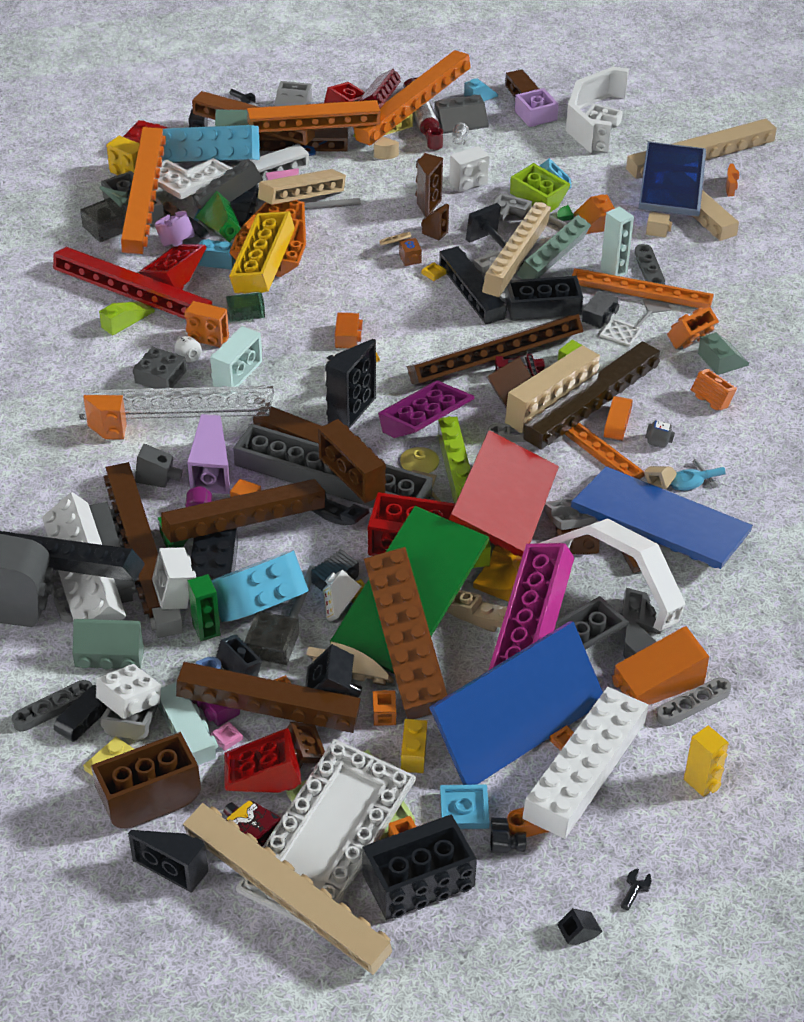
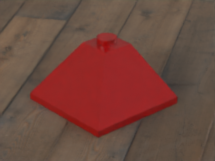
M205 244L173 246L141 269L139 273L183 289L184 285L190 281L207 247Z
M289 728L224 752V787L226 791L280 793L285 790H293L301 784L300 769Z

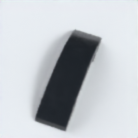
M326 492L325 508L312 511L323 519L339 525L356 524L370 513L369 509L356 504L347 507L327 499Z

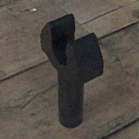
M231 89L229 92L230 95L241 99V102L250 103V100L256 102V97L253 93L243 94L235 89Z
M638 868L629 872L626 882L630 884V889L620 905L622 909L627 911L640 891L648 892L651 888L652 880L650 874L645 877L644 881L637 880Z

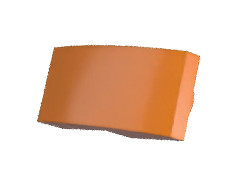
M733 163L728 167L725 184L728 197L734 196L735 190L738 188L739 171L736 170Z

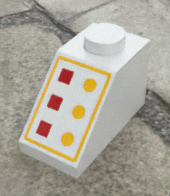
M343 570L336 574L334 572L331 573L325 581L327 585L323 589L326 618L329 622L339 617L362 587Z

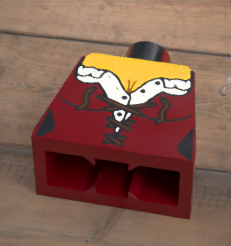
M252 800L247 801L240 808L231 802L223 811L227 816L226 821L231 819L245 835L246 833L253 835L258 841L257 844L261 847L264 846L281 820L278 815Z

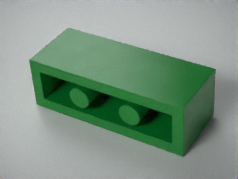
M209 575L187 580L192 625L200 642L221 636L217 591Z

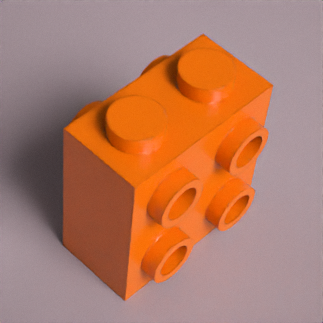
M193 301L186 308L184 317L187 322L186 332L188 336L193 337L199 343L219 348L228 340L227 309Z
M710 306L705 309L700 307L693 311V314L690 316L688 314L683 315L678 319V322L671 326L672 329L667 333V336L675 349L680 347L685 349L692 345L696 339L699 342L700 337L715 330L714 326L719 323V320Z

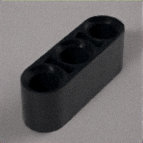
M96 685L88 688L56 719L53 726L55 732L75 742L103 716L108 706L96 698Z

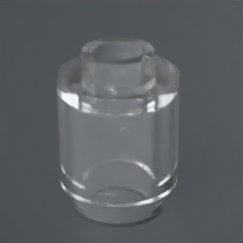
M458 123L454 126L451 139L455 145L466 144L469 134V128L466 124Z

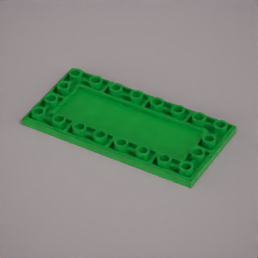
M414 506L386 552L406 547L432 637L488 544L489 537ZM368 580L331 638L330 644L335 642L354 648L373 659L386 671L395 674L370 580Z

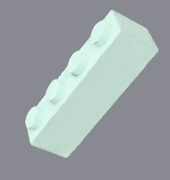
M620 206L606 212L600 270L604 273L615 276H623L628 272L634 216Z
M177 682L162 687L158 708L172 734L182 733L198 765L216 759L215 749H218L217 741L214 736L209 735L207 722L200 719V711L197 704H192V699L176 696Z

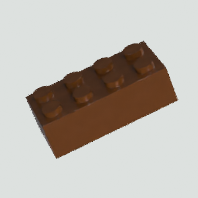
M339 419L318 428L319 458L365 504L376 499L378 492L385 493L386 464L383 459L375 455L373 450L367 447L360 437L352 433L349 427L344 425Z

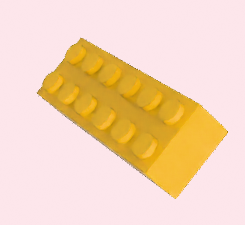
M290 211L257 213L229 275L235 293L269 292L295 230Z

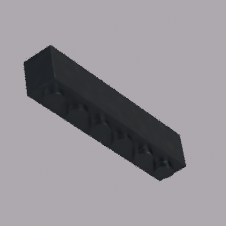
M459 246L440 251L439 265L446 269L448 277L485 325L504 320L505 312L507 311L506 303L499 297L482 292L484 277L476 269L474 263L468 259L466 253Z

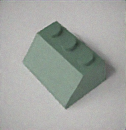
M74 619L72 654L75 667L84 669H121L135 664L141 669L144 645L140 621Z

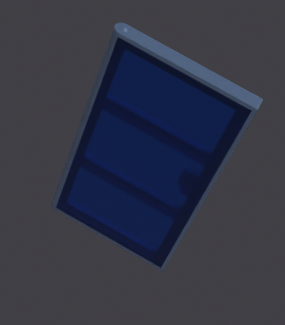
M648 141L638 209L699 216L706 149Z

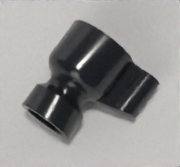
M491 817V853H508L511 849L525 852L526 832L511 834L506 818Z

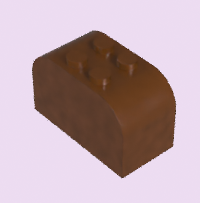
M181 732L91 765L95 788L112 824L117 828L135 827L184 808L196 799L201 790L199 766Z

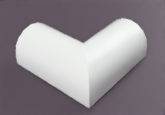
M594 103L586 112L589 118L609 121L614 126L620 124L623 114L621 110Z

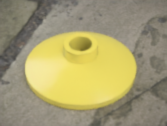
M414 447L406 450L401 455L400 464L403 469L408 471L416 470L431 473L438 467L439 457L429 448Z

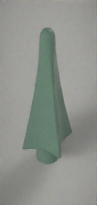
M100 186V190L113 199L119 207L123 204L128 205V192Z

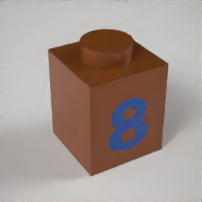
M417 239L399 240V255L404 266L421 264L422 249Z

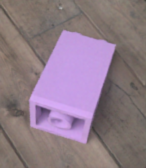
M205 414L200 416L187 462L190 489L202 486L211 493L230 494L229 467L221 416Z

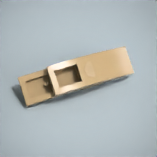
M459 590L447 612L461 620L495 632L497 627L501 628L507 607L484 602L480 594Z
M331 642V644L354 655L352 679L357 681H365V678L372 679L373 683L378 685L394 682L393 677L384 668L364 653L343 644ZM308 646L306 655L314 661L325 649Z

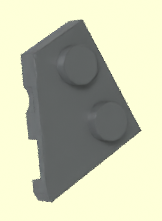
M626 587L621 615L626 620L631 617L645 631L661 634L662 631L653 628L657 613L650 604L651 600L648 594Z

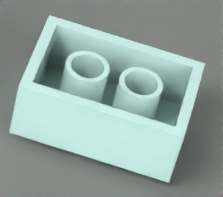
M241 326L211 355L210 363L213 386L232 393L262 362L261 333Z

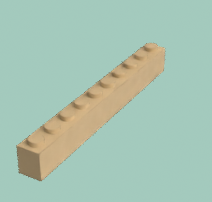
M762 119L673 144L705 148V160L773 142L775 141L777 128L767 119ZM646 151L628 155L626 169L635 179L643 177ZM653 151L651 163L682 167L697 163L699 157ZM650 170V175L664 171Z
M542 202L534 203L486 272L482 289L483 293L500 297L546 228L551 211L550 206Z
M202 803L183 823L187 835L201 839L209 852L372 975L375 974L392 953L391 940L385 933L374 931L370 928L371 925L365 918L361 916L357 918L351 913V909L346 904L335 902L327 890L324 888L319 890L313 885V881L307 875L302 874L300 876L294 871L295 868L288 861H280L269 847L265 846L263 848L257 844L258 841L250 833L245 835L231 819L226 821L222 818V814L215 807L211 806L209 808Z

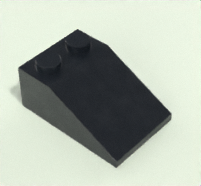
M130 830L128 832L132 861L191 893L209 872L206 845L197 837L193 838L185 833L143 830Z

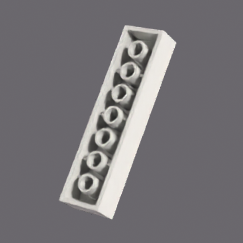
M72 492L42 516L49 538L102 545L88 502ZM58 570L73 620H123L126 617L113 578Z
M607 687L525 799L522 819L565 839L643 727L649 704Z

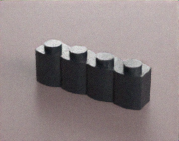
M258 184L230 202L240 228L255 213V207L258 205Z

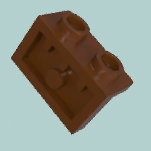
M556 527L555 535L557 537L582 527L560 530ZM591 535L576 537L572 540L569 550L572 554H598L600 540Z
M290 722L287 728H289L299 769L303 763L317 764L325 750L316 726L301 722Z

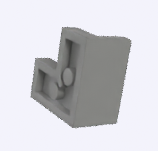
M500 193L493 202V204L498 203L501 206L499 220H504L507 214L524 218L532 207V201L503 193Z

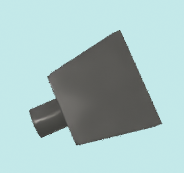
M143 444L137 456L135 482L165 488L169 479L180 481L183 470L173 467L174 457L171 454Z

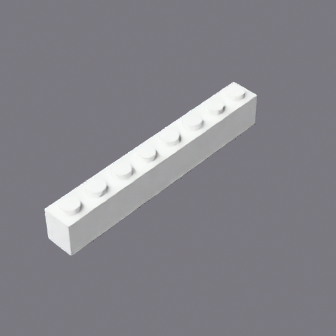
M300 144L261 156L260 160L251 161L255 164L263 181H266V173L297 168L300 170L309 167V153ZM192 195L188 196L186 199L194 206Z

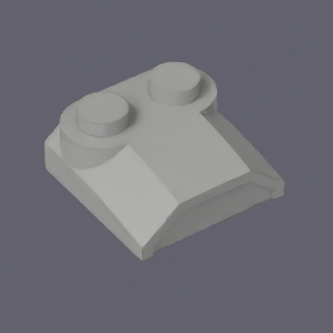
M158 705L124 719L107 707L101 717V727L111 737H124L136 741L142 740L149 734V725Z

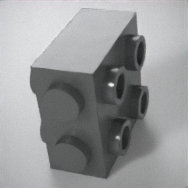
M152 347L133 368L135 383L169 393L185 374L186 360L184 356Z

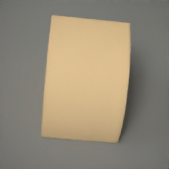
M382 136L374 143L375 158L393 159L399 156V142Z
M650 466L644 471L647 482L662 489H667L677 475L676 471L669 466Z

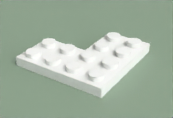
M214 158L188 170L169 160L162 161V167H159L160 178H157L158 187L179 199H186L188 196L196 193L198 189L206 187L212 180L221 177L227 170L233 168Z

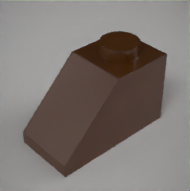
M449 204L439 207L423 218L421 222L422 234L439 241L448 233Z

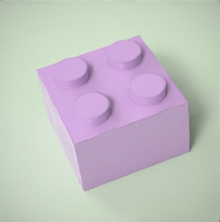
M542 88L517 94L515 98V112L528 127L556 121L558 117V103Z

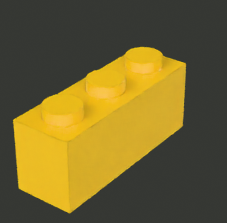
M709 725L691 737L683 779L703 797L710 792L715 793L720 788L729 742Z

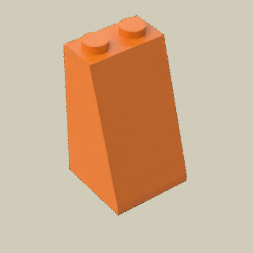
M685 626L616 664L612 681L614 686L619 688L623 694L651 705L703 685L705 683L709 655L688 627Z

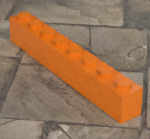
M377 100L247 108L248 125L259 126V133L380 125L381 111Z

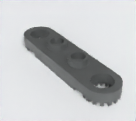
M647 244L637 245L635 247V256L645 281L658 282L665 285V278L652 247Z

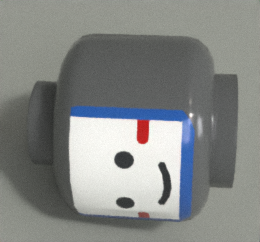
M655 420L652 424L649 423L645 438L648 439L647 441L650 445L665 448L668 443L673 442L675 432L672 431L671 424Z

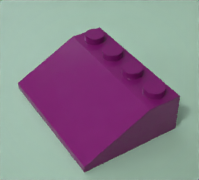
M437 380L380 411L378 414L382 433L393 438L415 433L474 400V395Z

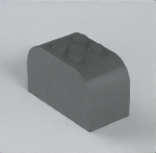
M0 534V623L34 627L38 623L42 611L46 609L49 594L51 595L53 592L54 582H51L53 567H50V555L45 547L36 541Z

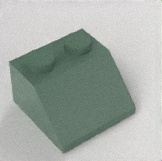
M717 332L700 337L698 354L717 375L749 366V362L739 351Z

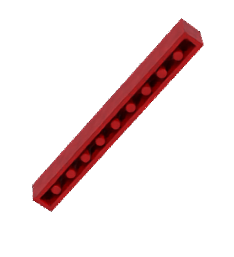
M69 247L62 248L53 253L54 270L186 319L184 317L186 308L193 301L212 305L211 300Z

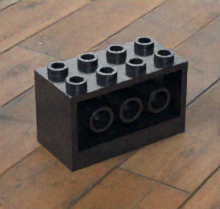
M452 814L362 847V874L385 920L400 918L406 912L414 909H423L430 903L444 901L451 895L459 892L465 893L471 890L472 887H475L477 858Z

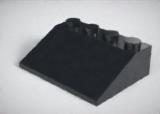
M370 339L337 353L326 363L325 386H327L326 415L328 423L339 419L350 429L376 399L375 339Z

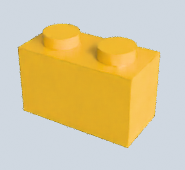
M405 719L401 769L406 772L424 773L428 720Z

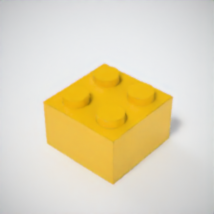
M119 135L106 144L109 171L116 175L129 171L134 173L139 143Z

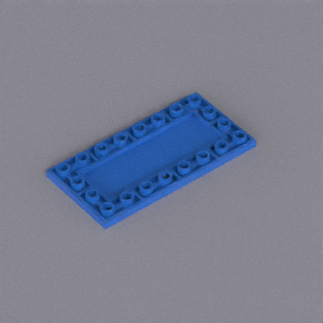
M607 466L571 502V507L581 514L593 516L598 521L608 518L658 545L661 544L670 548L673 552H680L693 560L702 561L712 568L719 569L724 566L753 527L752 524Z
M569 621L429 708L462 784L478 785L549 739L550 735L589 713L603 694V691L574 621Z

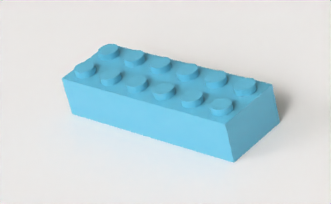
M238 125L163 129V136H166V145L164 146L162 161L190 163L206 162L213 158L218 161L260 160L259 126Z

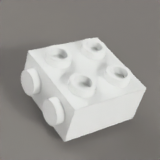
M135 664L97 678L96 698L123 719L160 704L161 684Z

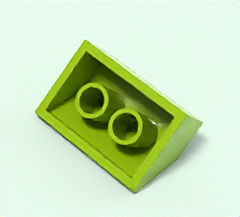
M535 163L510 178V194L532 201V206L535 202L545 203L551 207L550 212L559 207L570 188V183Z

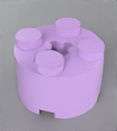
M186 211L175 212L176 215L171 217L169 214L155 222V228L164 247L171 244L174 247L183 243L182 240L195 236Z

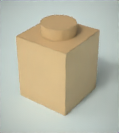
M650 211L646 235L666 238L667 232H671L672 222L669 221L670 214Z

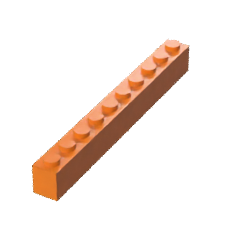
M456 50L452 51L394 95L380 109V125L353 127L356 141L370 146L468 71L471 68L469 54Z
M143 127L121 237L122 253L143 254L144 247L148 246V237L146 235H150V225L148 224L152 223L151 212H154L153 201H156V190H158L157 178H160L159 167H162V157L164 156V146L166 145V136H163V129Z

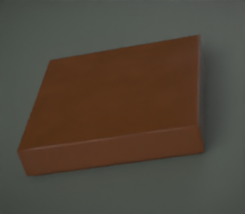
M520 357L487 376L505 408H507L508 392L532 378Z

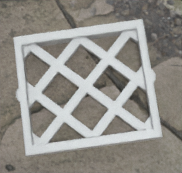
M612 318L605 325L599 337L630 347L633 341L637 339L642 328L637 327V329H633L634 325ZM629 333L630 336H624L623 334Z

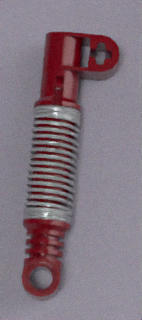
M417 78L407 79L403 87L405 88ZM428 101L413 112V116L420 131L427 139V147L431 150H439L443 147V130L439 128V121Z

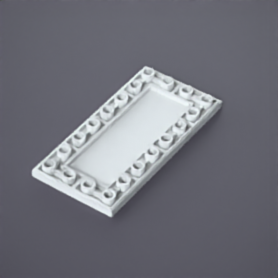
M333 739L263 848L265 846L269 847L276 854V858L280 861H288L295 868L294 871L300 876L302 874L307 875L313 881L315 887L319 890L321 888L327 890L332 895V899L339 904L362 868V847L379 841L388 823H390L416 781V776ZM244 877L237 885L236 892L310 928Z

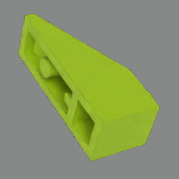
M141 302L112 303L99 311L101 328L113 336L155 312V309Z

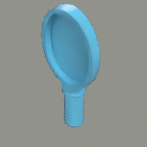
M725 468L706 469L705 471L696 469L681 470L676 472L677 475L670 486L680 491L691 490L702 485L704 479L725 475Z

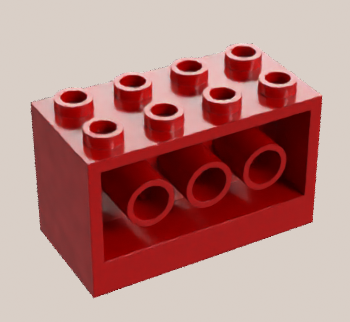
M378 492L368 523V555L375 556L387 551L414 506L449 520L455 503Z

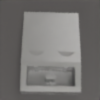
M280 81L274 106L311 104L312 84Z

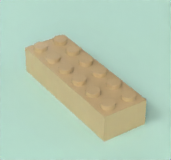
M582 345L508 392L505 423L523 433L525 424L598 372L600 355Z

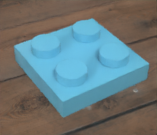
M487 784L440 785L441 818L452 814L460 829H489Z

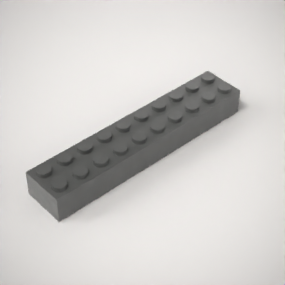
M250 424L233 448L235 466L291 483L315 479L327 494L374 507L376 499L365 504L319 458L318 443ZM386 464L385 493L428 500L431 498L432 477Z

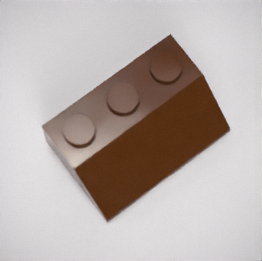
M424 153L416 162L417 176L415 181L417 189L415 196L417 197L419 208L426 217L433 212L442 200L443 158Z

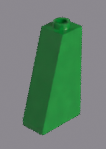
M218 191L213 194L195 217L204 226L228 242H231L241 230L230 202Z

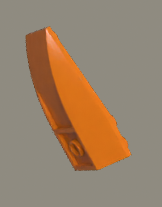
M294 200L273 205L265 202L237 233L230 248L231 256L235 260L237 259L257 213L290 211L295 230L275 276L282 277L298 267L306 248L304 202Z

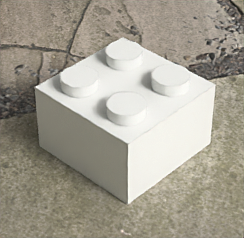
M479 146L451 154L449 182L459 192L487 184L489 155Z
M185 547L159 548L152 581L161 609H185L189 601L187 580L196 578V573L191 568V558L187 556Z

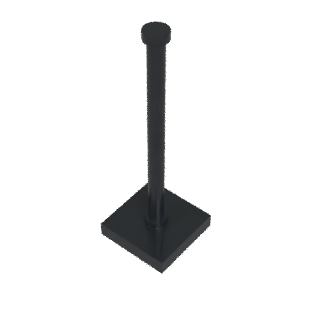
M498 203L469 213L466 240L469 243L490 235L504 248L507 242L497 233L501 206Z

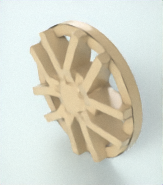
M410 232L384 238L379 240L381 246L412 236Z

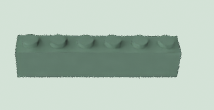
M577 215L524 261L517 276L521 279L541 277L584 238L591 225L584 218Z

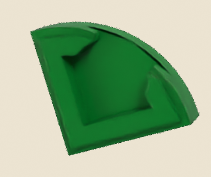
M569 205L558 210L557 219L561 221L574 219V214Z

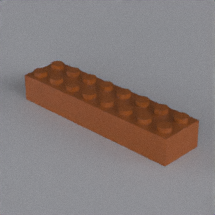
M406 547L364 558L407 719H417L431 715L429 707L448 695Z

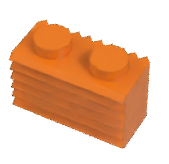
M337 312L335 348H352L358 342H361L362 331L359 330L363 328V320L359 319V313Z
M710 369L699 371L690 390L695 393L698 399L709 402L710 407L715 410L728 408L737 387H734V385H731V383H728V381H725V379H722V377H719Z

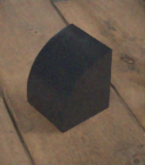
M572 908L557 923L567 944L570 945L587 942L602 933L592 912Z

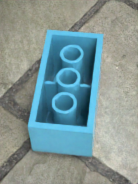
M294 550L280 553L211 580L217 591L221 622L233 621L252 615L309 591Z

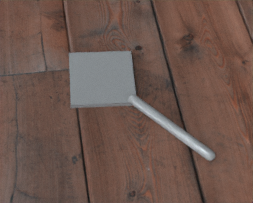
M642 299L648 312L633 329L640 327L651 313L671 311L668 303L653 299Z

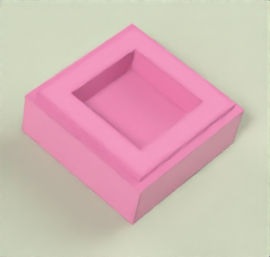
M230 722L211 732V736L215 737L217 744L224 751L243 740V735Z

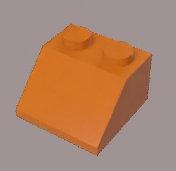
M600 194L598 196H591L574 212V217L579 215L591 225L586 234L604 232L606 212L615 208L607 194Z
M84 395L88 427L104 439H124L127 423L123 395Z

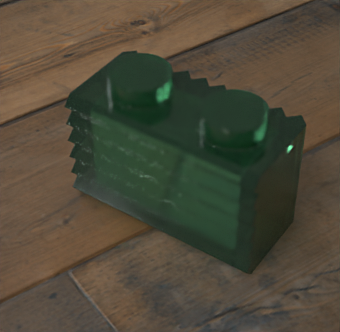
M262 293L226 296L230 322L265 318V304Z

